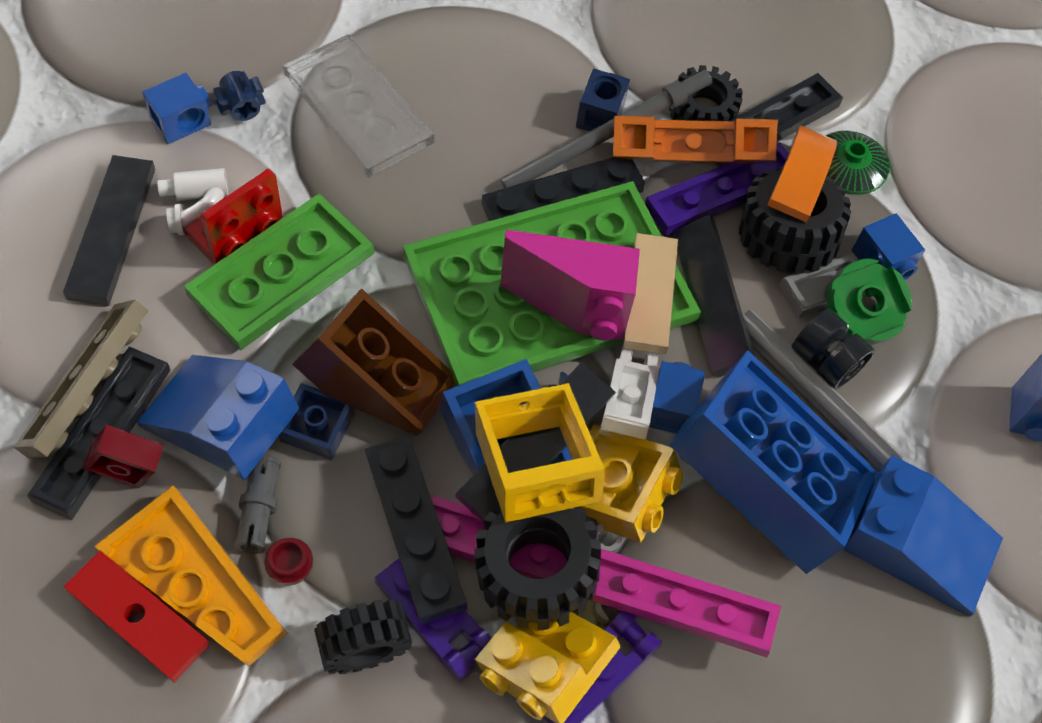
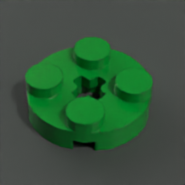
M861 259L837 272L833 280L825 287L824 294L827 299V309H833L849 324L847 333L850 335L857 333L869 344H877L896 336L903 330L906 323L903 324L906 320V315L911 311L912 297L905 279L897 270L892 267L887 269L883 265L876 264L879 262L878 260ZM863 292H865L867 297L874 296L877 304L872 306L873 312L863 306L861 300L863 299Z

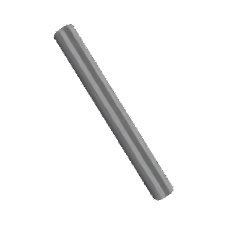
M748 310L743 314L751 344L879 470L891 455L903 460L902 454L753 310Z

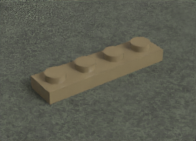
M135 299L114 304L13 447L27 458H39L53 455L63 446L68 437L66 432L68 426L75 417L81 416L89 408L94 399L91 393L99 381L108 378L118 365L116 357L122 348L132 343L142 330L140 322L148 312L145 307Z

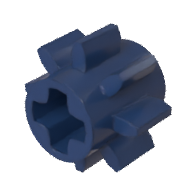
M232 71L225 74L219 82L220 87L213 89L217 98L216 104L221 115L224 116L231 113L232 117L238 121H247L254 118L260 111V105L266 104L262 94L264 89L259 78L255 76L248 79L245 71Z

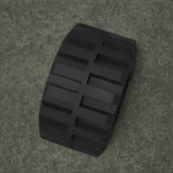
M777 167L776 171L767 170L762 173V177H756L752 181L747 192L739 225L740 241L743 247H748L747 253L752 258H760L761 264L766 267L772 265L777 267V271L781 272L792 270L794 274H803L806 269L814 272L819 270L821 265L826 267L839 252L851 215V202L848 197H845V190L841 186H835V181L827 176L806 223L767 206L783 167Z
M498 504L499 515L489 512L484 519L485 530H478L476 536L477 549H474L480 590L484 591L485 601L490 608L497 606L498 616L506 622L511 616L516 617V625L520 628L527 629L529 622H538V630H549V621L556 620L559 627L569 623V613L573 612L579 616L586 609V600L592 601L596 593L597 582H599L601 542L600 539H596L597 528L593 520L586 522V511L581 507H575L572 510L566 509L505 523L500 505ZM537 543L555 547L567 559L566 565L558 573L543 579H532L517 573L510 566L509 561L521 548Z

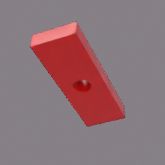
M101 550L63 586L73 598L173 683L180 678L210 645L206 638ZM145 613L139 622L131 623V619L135 614Z

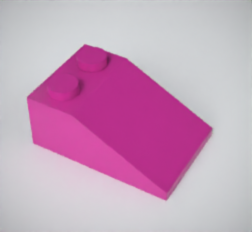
M506 229L500 286L579 334L591 335L598 340H623L636 295L640 249Z

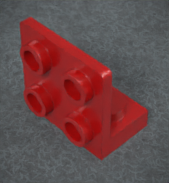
M266 169L205 210L197 220L184 228L186 237L214 265L283 218L276 174L271 169Z

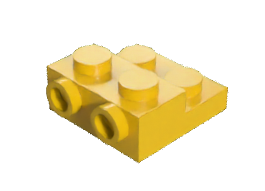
M593 424L589 433L605 468L602 502L580 507L586 511V516L596 519L598 525H604L602 530L619 536L622 535V537L641 543L647 531L655 533L659 529L664 514L661 505L666 495L677 494L681 487L683 470L680 468L676 452L672 447L646 439L600 429L601 426Z
M571 612L569 613V623L559 627L556 620L549 621V630H538V622H529L528 628L524 629L517 627V625L513 626L505 621L478 654L475 661L482 671L479 676L480 680L492 692L499 696H503L505 692L517 698L516 701L519 706L537 720H541L543 716H546L555 723H564L620 649V644L616 636Z

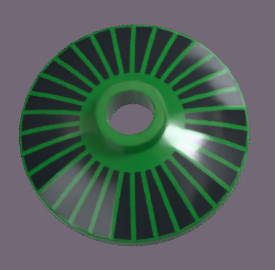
M848 130L836 131L826 135L837 141L835 153L827 176L835 181V186H841L846 194L863 195L876 191L885 183L890 172V161L886 151L877 141L865 134Z

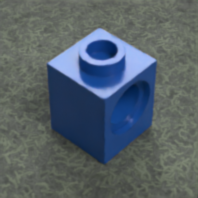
M186 72L142 91L149 117L167 144L211 125L207 109L212 107L210 97L201 84L196 86Z
M895 213L863 227L852 248V252L858 260L874 259L879 261L876 264L883 265L887 269L894 268L907 280L917 271L918 267L916 264L925 252V248L899 215Z
M661 362L650 428L677 434L685 421L699 406L705 371L694 369L689 364L682 362Z

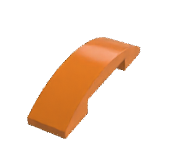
M615 116L613 157L675 163L775 162L778 120L736 119L735 122L655 120V117Z
M799 125L789 148L790 152L783 170L776 182L767 206L807 223L830 168L837 141Z

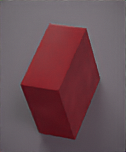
M106 424L92 441L82 469L140 488L156 472L164 445Z

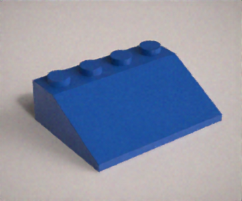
M748 350L736 361L690 415L669 444L685 463L691 465L713 486L719 495L725 497L747 518L753 527L759 529L781 550L788 560L793 561L805 574L845 548L877 475V471Z

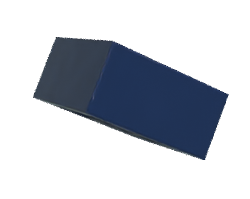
M300 383L294 395L299 410L280 433L279 440L282 443L333 460L355 414L354 407L325 395L320 389Z

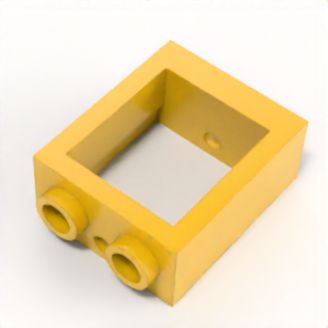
M569 383L475 402L476 436L505 523L602 502L605 468ZM560 427L572 460L508 473L497 439Z

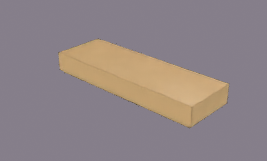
M636 233L634 248L640 249L636 295L623 341V348L665 355L667 353L678 239Z

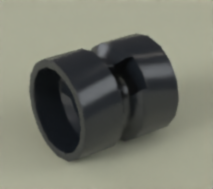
M829 308L816 316L799 333L791 348L808 364L817 363L819 365L818 374L835 390H838L866 366L876 350L859 334L850 335L847 333L849 324L833 309ZM841 345L843 349L831 358L829 355Z

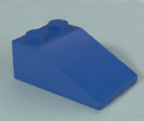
M192 354L136 423L139 427L245 480L299 410V407L283 377L248 361Z
M527 359L444 391L442 394L440 411L459 452L473 475L485 463L476 436L475 402L540 389V385ZM509 437L497 439V442H498L499 447H500ZM568 447L551 464L572 460Z
M891 455L877 473L843 550L970 617L974 614L1003 537L935 476Z

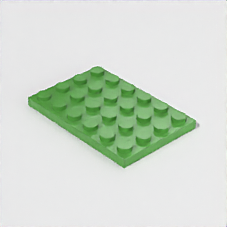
M633 181L403 245V256L447 365L451 370L456 387L525 359L528 360L534 372L623 344L624 338L623 340H598L591 335L579 334L500 286L506 229L634 248L636 233L661 236ZM677 265L675 269L670 329L697 321L701 313Z

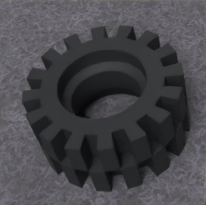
M700 65L698 72H696L694 67L688 68L686 74L682 72L679 75L678 81L681 83L695 74L707 70L706 65ZM713 66L712 71H708L712 78V84L688 96V101L674 109L669 107L671 119L729 122L738 116L742 104L743 91L742 88H738L739 82L736 78L729 81L731 76L729 72L725 71L720 75L718 74L719 68ZM693 98H708L718 106H703Z
M375 600L370 605H366L364 602L356 604L357 608L351 610L348 607L339 610V615L331 614L325 618L326 621L319 622L316 625L317 628H314L324 671H328L330 674L336 672L346 674L353 670L355 673L362 671L363 668L370 666V669L377 667L380 662L388 663L394 660L393 656H401L406 653L405 650L410 649L413 642L401 603H395L394 600H387L382 603V600Z

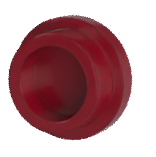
M283 538L269 547L265 555L264 565L268 576L274 582L285 586L295 585L305 580L313 568V555L309 546L302 540Z

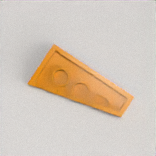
M171 486L94 546L248 666L289 634L175 486Z

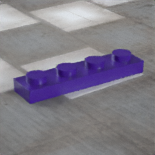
M779 142L777 143L775 162L728 163L648 196L645 205L665 236L670 235L674 230L707 215L712 217L745 203L752 181L756 177H762V173L767 170L776 171L777 167H784L789 153Z

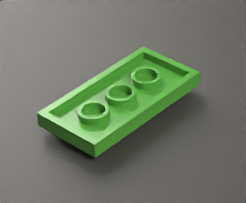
M318 193L184 285L186 295L241 351L374 254V244Z

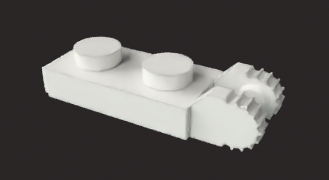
M622 345L619 359L616 358L610 387L616 393L605 406L600 429L646 439L660 369L656 368L658 353L648 352L645 356L644 364L631 362L633 350L625 349Z

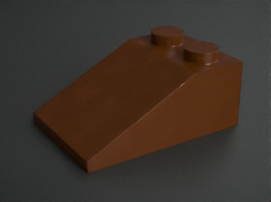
M362 288L332 317L292 364L325 395L416 436L422 432L440 406L443 392L451 389L455 384L451 370Z

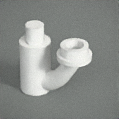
M225 168L174 172L173 179L158 180L160 197L176 195L177 201L201 199L183 210L181 204H175L174 208H167V223L170 233H178L179 236L185 235L184 228L197 220L205 210L228 196Z

